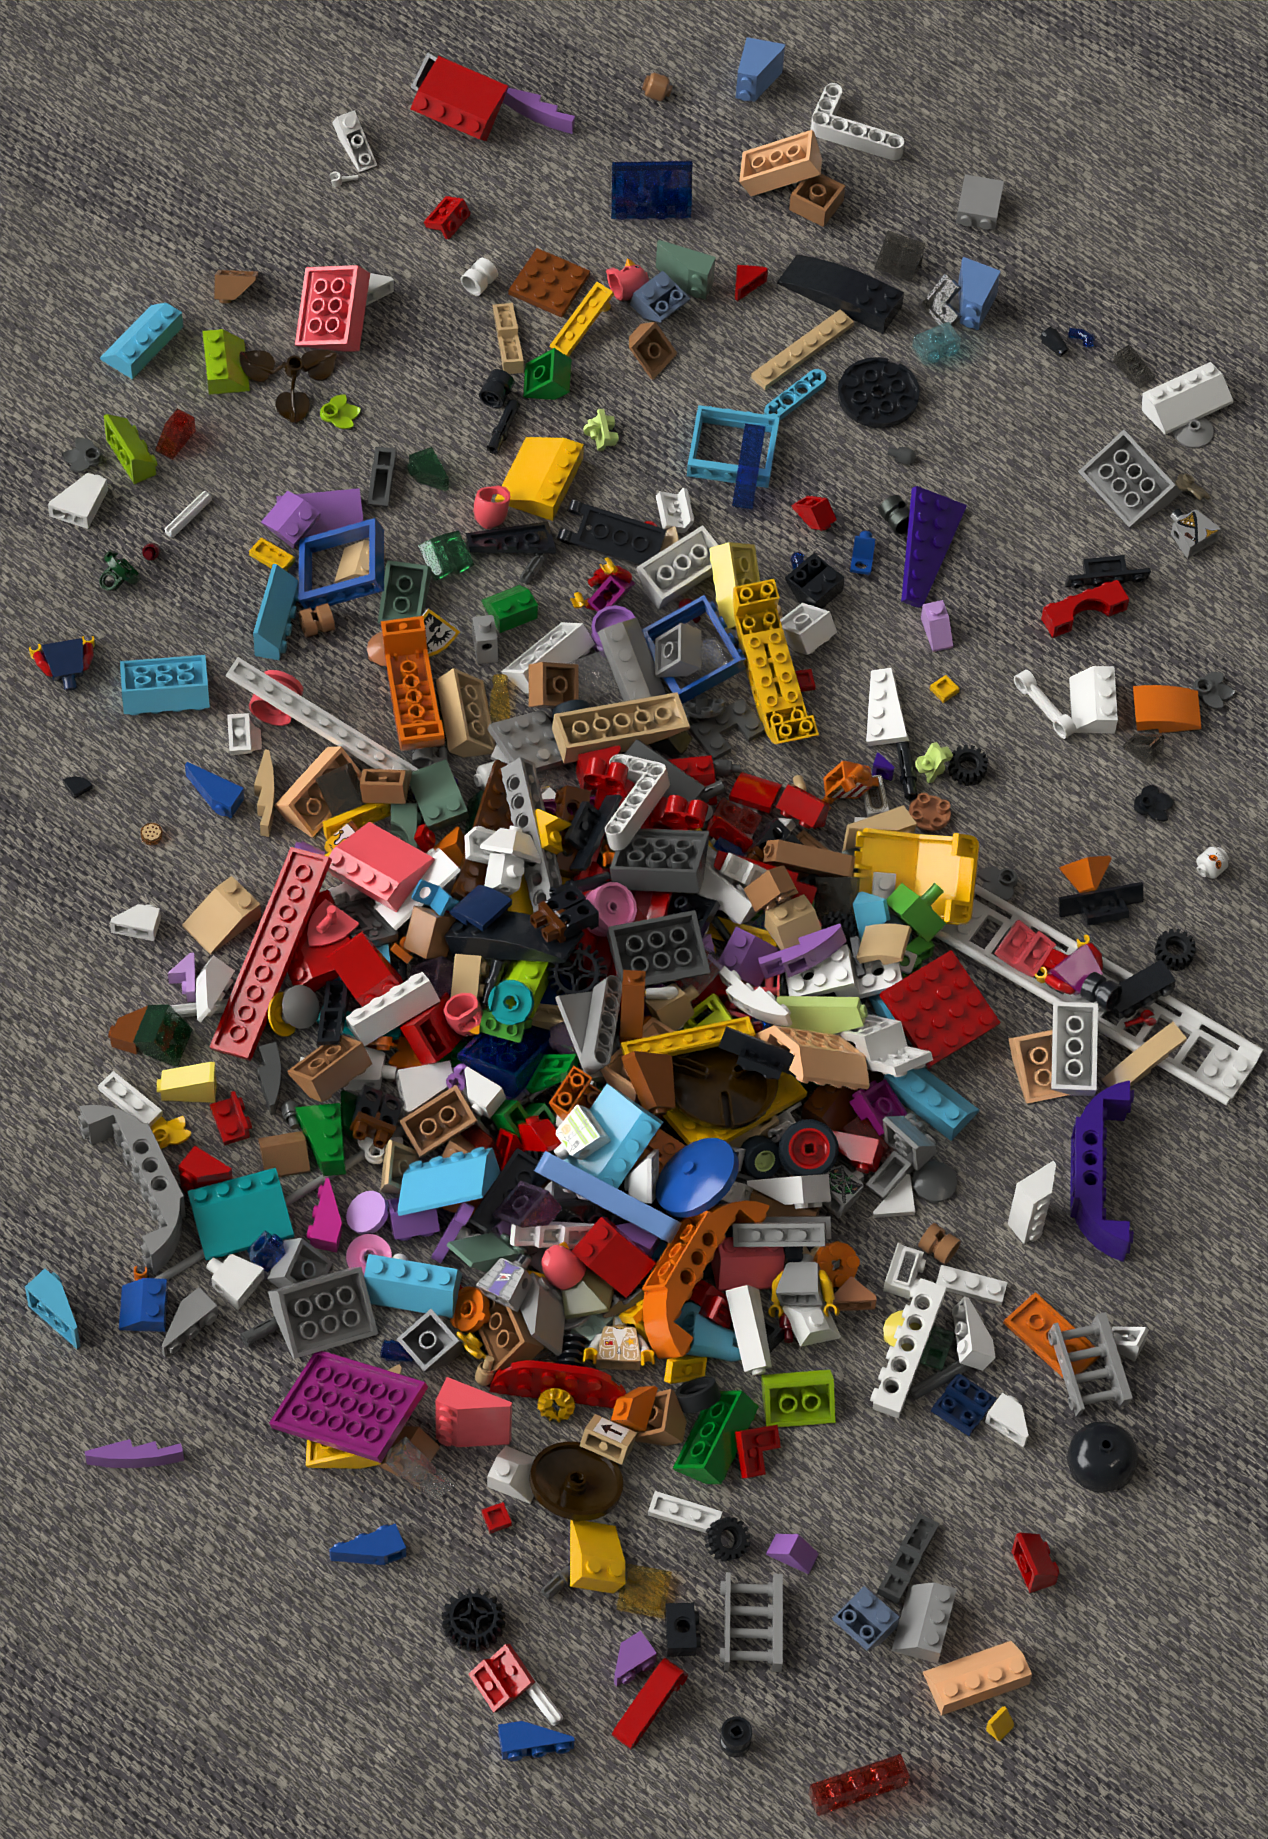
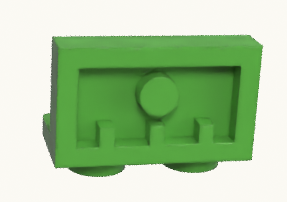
M490 1009L483 1010L479 1031L520 1043L523 1039L524 1030L531 1028L533 1019L528 1018L525 1022L517 1025H506L497 1021Z

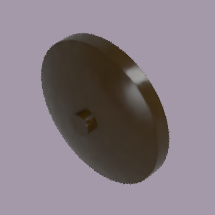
M560 1442L546 1447L534 1459L529 1475L533 1495L544 1508L566 1519L589 1521L607 1515L617 1506L623 1491V1476L616 1462L581 1447V1442Z

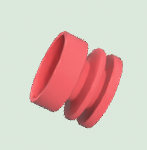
M278 670L264 672L302 696L303 686L295 677ZM253 694L249 703V709L259 720L276 726H285L291 722L292 717Z

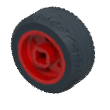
M806 1119L795 1122L786 1129L779 1142L781 1164L794 1177L826 1174L832 1169L838 1158L839 1145L834 1132L826 1124L817 1120ZM811 1146L812 1152L807 1154L805 1147Z

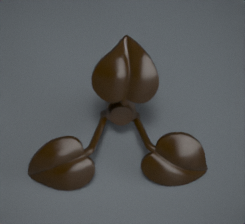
M254 350L240 352V364L246 376L256 382H265L269 377V373L275 374L285 368L287 376L292 378L291 393H280L276 398L275 407L283 418L291 423H298L307 415L310 403L304 392L294 393L296 377L300 375L302 370L304 373L308 372L309 377L313 380L322 381L329 378L334 370L337 352L312 350L304 353L301 358L293 355L287 359V363L283 362L282 365L274 369L275 360L270 353Z

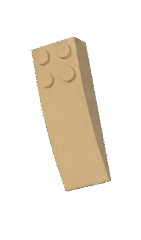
M678 692L554 714L552 731L563 763L577 761L578 754L618 745L621 747V752H624L630 748L636 739L648 745L690 729Z

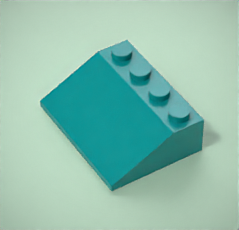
M276 1168L187 1191L206 1261L213 1257L218 1258L295 1237Z

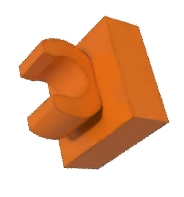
M403 936L399 944L394 941L389 946V949L408 964L413 957L410 954L411 951L404 948L406 936Z

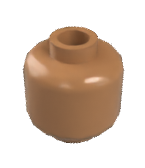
M654 72L650 76H646L642 90L646 97L662 101L665 96H670L673 86L670 85L669 77Z

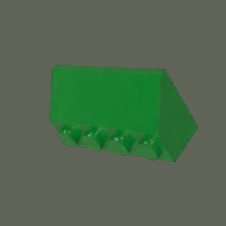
M720 1391V1400L715 1405L700 1412L672 1468L673 1470L704 1484H722L738 1451L735 1432L748 1430L759 1408L743 1391Z

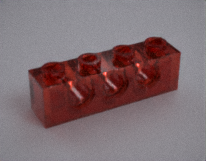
M901 1754L810 1784L808 1795L816 1815L820 1816L908 1785L910 1775Z

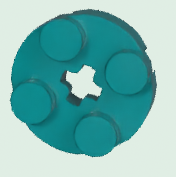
M505 980L495 986L490 992L488 999L489 1009L492 1011L494 1018L502 1024L517 1025L523 1023L533 1011V992L520 981ZM511 996H513L517 1003L516 1006L509 1009V1004H506V1000L511 999Z

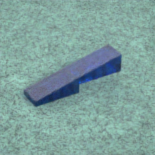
M745 423L733 496V507L753 509L766 426Z

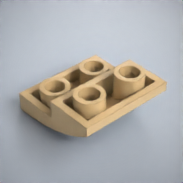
M901 924L866 926L856 957L860 964L880 960L883 965L903 961L912 930L911 927Z

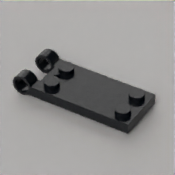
M570 500L567 511L574 515L583 516L578 533L560 529L557 540L639 566L660 553L667 530L576 500ZM590 525L592 529L587 530L586 527Z

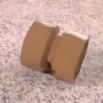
M328 603L316 606L315 610L307 608L298 612L300 625L305 637L317 635L320 630L323 633L335 630L333 615Z
M933 1223L922 1236L918 1247L928 1254L934 1253V1258L946 1265L957 1252L961 1240L952 1234L946 1235L945 1229Z

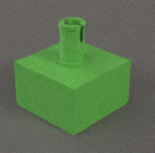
M935 882L922 896L917 895L901 883L886 899L888 907L910 926L912 931L927 942L946 924L931 907L938 897L944 893Z

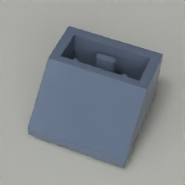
M661 271L633 293L630 305L644 319L662 322L686 304L690 298L664 271Z
M864 1586L832 1620L865 1650L869 1651L880 1645L898 1627L900 1617Z

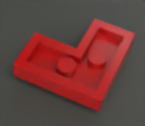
M778 1425L735 1432L742 1478L766 1475L763 1451L781 1448Z

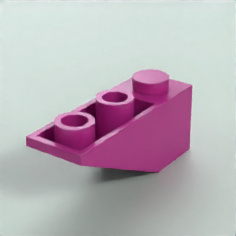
M326 1178L324 1186L320 1185L317 1198L320 1201L319 1205H315L313 1208L312 1218L315 1220L313 1225L308 1227L307 1238L310 1239V1245L314 1248L337 1253L342 1236V1222L330 1179Z

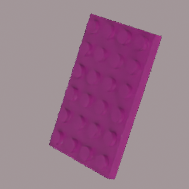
M319 1351L312 1355L269 1424L272 1429L381 1463L425 1394L428 1386L424 1381L325 1351Z

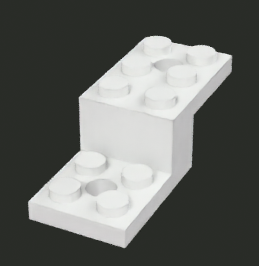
M847 944L842 945L827 959L802 973L788 978L785 972L789 996H820L835 992L837 997H859L861 999L877 995L903 979L900 962L883 965L880 960L866 962L864 966L867 975L858 979L854 956ZM877 968H883L884 972L881 975H873ZM806 973H814L813 978L810 980L803 979Z
M868 1014L863 1027L835 1033V1035H840L846 1041H851L856 1045V1048L866 1057L867 1069H870L872 1072L878 1071L882 1072V1074L901 1077L906 1075L907 1071L923 1068L926 1066L925 1063L933 1060L930 1051L907 1046L902 1023L898 1020Z

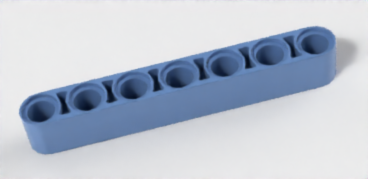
M547 1151L544 1152L534 1170L547 1179L670 1244L682 1224Z

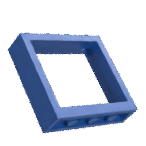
M376 518L299 539L298 601L305 609L311 608L315 610L316 606L328 603L331 606L384 591V529ZM369 537L368 575L312 590V553Z
M705 595L642 629L649 651L655 662V644L653 641L678 624H685L706 612L734 659L682 689L679 688L674 677H663L671 692H678L682 704L746 669L743 663L746 658L742 650H736L734 646L737 643L731 632L726 633L725 628H727L724 619L722 616L717 617L715 612L718 610L713 601L708 602Z

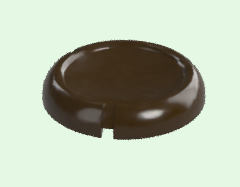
M719 1046L672 1056L675 1106L684 1116L701 1126L716 1130H734L746 1127L764 1116L775 1100L779 1082L777 1079H768L759 1072L743 1069L740 1065L736 1064L739 1055L718 1048Z

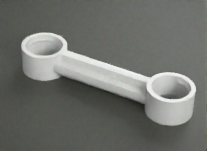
M1024 670L1014 676L1016 687L1022 694H1028L1053 722L1054 730L1062 739L1076 732V726L1071 717L1067 714L1062 715L1037 686L1036 679L1029 670Z

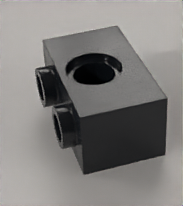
M694 1603L665 1604L667 1657L696 1656V1649L701 1648L700 1633H696L695 1626L699 1625V1611H695ZM686 1627L689 1631L681 1633L677 1628Z

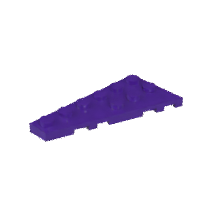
M919 486L912 488L901 602L917 608L923 606L967 507L966 504Z

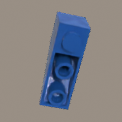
M395 1523L390 1526L388 1524L380 1526L375 1532L369 1534H359L354 1540L349 1542L336 1543L329 1549L331 1561L386 1565L406 1557V1546Z
M524 1721L498 1725V1736L503 1760L508 1759L514 1762L521 1760L525 1756L532 1755L534 1758H539L550 1752L564 1754L569 1752L570 1749H574L575 1739L573 1736Z

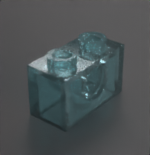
M946 322L914 336L912 349L925 366L929 363H936L946 356L955 355L959 351L961 338L951 324Z

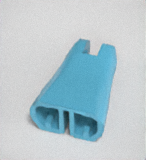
M690 1311L682 1321V1329L693 1337L690 1350L686 1355L717 1358L730 1362L741 1360L739 1348L734 1347L738 1346L734 1331L722 1327L694 1311Z

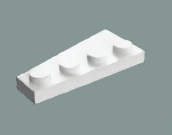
M892 668L871 671L866 738L868 746L909 741Z

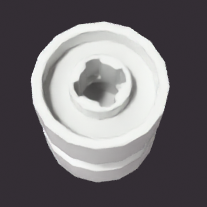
M479 258L471 266V269H468L462 275L461 283L469 293L479 296L488 287V284H491L498 277L497 268L489 260Z

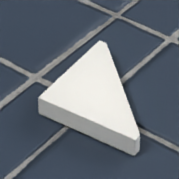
M907 1174L873 1211V1218L915 1215L910 1174Z

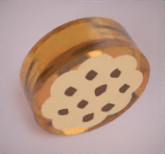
M147 823L141 828V839L145 844L156 845L162 840V828L158 824Z

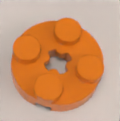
M840 1241L830 1244L826 1243V1246H821L813 1262L819 1264L821 1270L827 1273L832 1286L839 1288L851 1276L855 1277L860 1265V1259L854 1249ZM833 1260H840V1266L838 1269L836 1268L835 1270H833Z
M466 1286L460 1289L454 1318H450L452 1325L466 1333H473L479 1330L483 1324L489 1322L491 1317L488 1297L479 1288Z

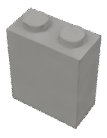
M965 174L956 223L963 226L995 230L1004 181Z

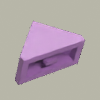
M776 1534L766 1555L809 1574L819 1553L799 1534Z

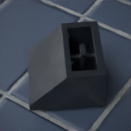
M813 553L789 573L785 580L799 604L805 603L823 609L843 591L845 577Z

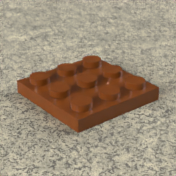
M536 248L509 288L508 295L562 318L589 278L590 270Z

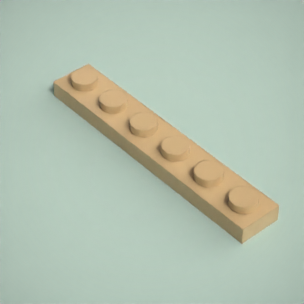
M838 310L751 374V378L764 390L768 389L852 328L854 321L843 311Z

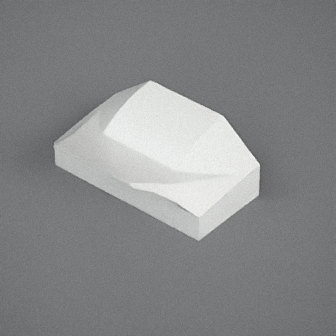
M249 713L227 715L230 755L248 754L262 749L261 729L251 722Z

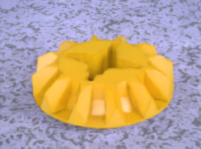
M558 1388L548 1389L538 1399L537 1409L540 1410L541 1417H547L549 1422L552 1419H556L558 1423L563 1419L568 1420L574 1412V1399L565 1390ZM554 1400L555 1403H557V1405L560 1406L558 1411H556L555 1408L552 1407Z

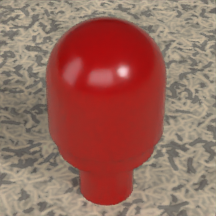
M599 568L594 572V577L588 579V584L591 587L597 584L601 586L611 574L607 575L602 568Z

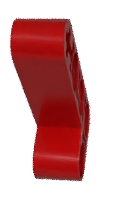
M664 1658L622 1716L611 1735L632 1750L674 1691L678 1692L681 1688L680 1685L683 1686L686 1682L688 1673L667 1658Z

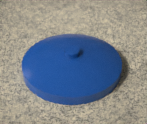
M705 1138L685 1146L666 1163L656 1183L658 1203L668 1214L680 1218L696 1216L709 1210L728 1193L735 1182L739 1169V1160L736 1152L726 1141L718 1138Z

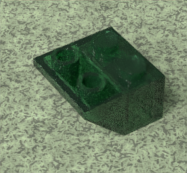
M169 1004L148 1005L133 1043L145 1055L178 1067L193 1029Z

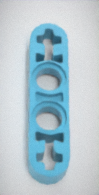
M814 369L769 402L765 406L764 415L778 416L782 420L825 386V372L820 369ZM806 388L808 392L802 394L797 389ZM784 399H791L793 403L786 405L782 401Z

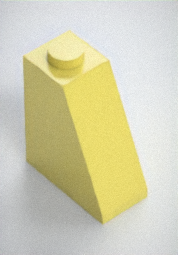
M215 1062L163 1070L161 1079H157V1092L161 1093V1101L216 1102L217 1078Z

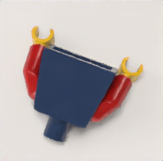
M84 636L79 639L44 644L42 647L40 644H37V650H32L29 647L30 655L46 676L52 677L53 681L63 680L64 690L68 691L77 688L75 677L83 676V671L89 669L94 656L95 640L94 636H92V640L86 641Z

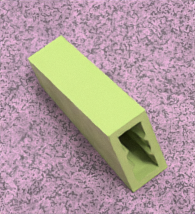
M776 997V1002L779 1005L784 1004L791 1012L789 1016L792 1025L788 1028L835 1034L863 1027L865 1019L868 1017L865 1004L862 1005L859 997Z

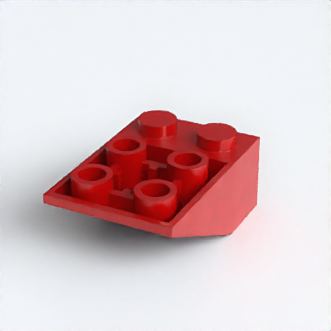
M448 992L439 997L440 1002L414 1016L400 1027L421 1065L438 1062L451 1052L464 1037L452 1030L446 1020L444 1008L446 1002L451 998Z

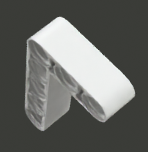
M836 83L826 85L812 115L811 130L814 131L816 137L890 160H899L902 157L904 148L902 136L836 116L841 105L842 88Z
M617 754L610 759L609 764L612 762L625 764L629 768L627 779L635 783L633 789L605 827L609 847L612 850L618 851L627 847L669 788L670 781L664 764L625 754Z

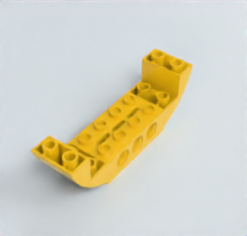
M770 579L733 587V607L739 648L746 658L743 662L746 667L759 719L763 723L765 732L771 742L781 744L819 736L814 716H808L777 610L780 597L775 580Z

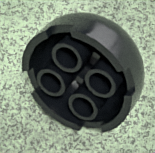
M1105 1421L1093 1422L1082 1427L1073 1436L1067 1452V1462L1071 1475L1078 1484L1090 1491L1103 1493L1116 1489L1120 1490L1130 1482L1137 1467L1138 1450L1132 1436L1121 1426Z

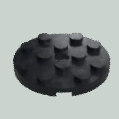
M882 357L866 358L850 365L844 371L838 383L837 396L842 410L855 422L872 428L893 427L906 421L916 410L920 393L916 377L906 366L901 363L898 365L888 361V358ZM875 390H880L883 392V394L880 397V395H876L873 392Z

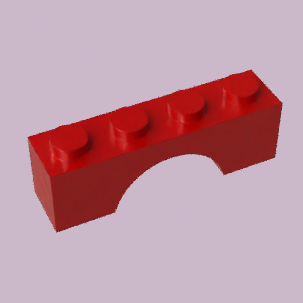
M1118 580L1105 582L1099 587L1087 589L1075 596H1068L1057 603H1049L1043 607L1041 619L1052 638L1070 632L1074 616L1081 611L1096 610L1108 617L1126 611L1129 597Z

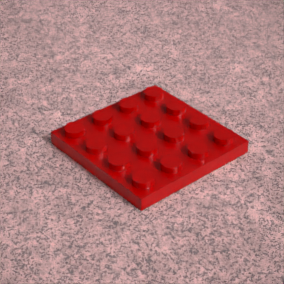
M952 950L879 994L895 1020L901 1021L903 1031L914 1048L932 1053L933 1060L925 1063L928 1069L1001 1023Z

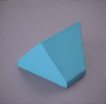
M863 891L857 894L853 902V908L861 941L866 926L884 924L890 920L886 899Z

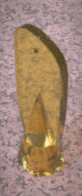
M495 674L492 676L494 686L490 697V718L493 722L510 719V699L507 688L508 676L505 674Z

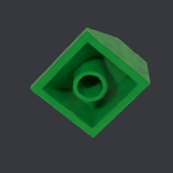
M553 348L526 363L523 397L556 400L569 393L572 359L556 348Z
M521 585L481 600L488 614L494 616L495 626L499 633L538 618V604L530 590Z

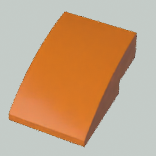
M1167 685L1133 686L1137 731L1158 729L1159 733L1202 729L1198 691Z

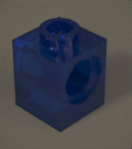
M265 1230L247 1249L250 1261L261 1266L268 1273L286 1254L283 1240L278 1235H271Z

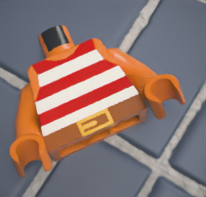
M842 761L823 778L825 796L821 800L832 804L837 798H860L868 790H877L879 785L878 778L872 777L869 766Z

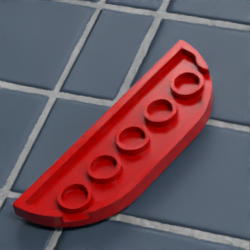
M534 1360L511 1363V1367L504 1370L499 1369L493 1376L489 1390L492 1393L539 1399L544 1391L558 1388L568 1392L576 1404L613 1409L616 1400L627 1394L621 1384L618 1386L611 1380L612 1376L603 1371L589 1367Z

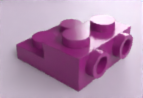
M886 1079L879 1083L876 1080L869 1083L870 1086L866 1091L860 1089L852 1094L854 1099L850 1101L861 1121L868 1118L879 1136L884 1134L883 1119L885 1117H905L908 1114Z

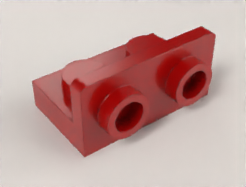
M445 196L425 219L424 224L426 228L441 230L445 239H450L471 213L463 198Z
M714 815L708 823L706 831H709L710 836L737 855L743 856L753 844V840L720 816L716 817Z
M235 1091L230 1092L231 1098L209 1104L224 1146L250 1138L249 1129H252L249 1116H244L243 1110H245L241 1097L237 1098Z

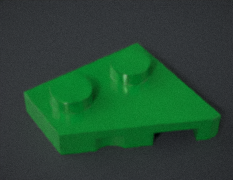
M544 1055L526 1087L527 1091L530 1094H534L564 1081L572 1067H578L580 1063L578 1055Z

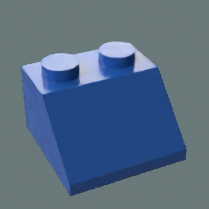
M142 1278L122 1286L119 1330L165 1332L168 1300L167 1279Z

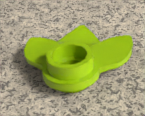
M345 394L336 395L320 409V417L325 422L333 423L337 428L350 429L354 427L352 420L358 417L361 408L346 404L347 398Z

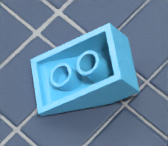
M44 1269L25 1286L28 1306L78 1349L80 1347L78 1328L64 1292L62 1280L56 1273H50Z

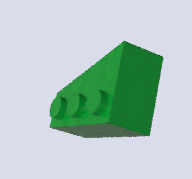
M340 1103L295 1107L299 1126L311 1147L323 1176L346 1174Z

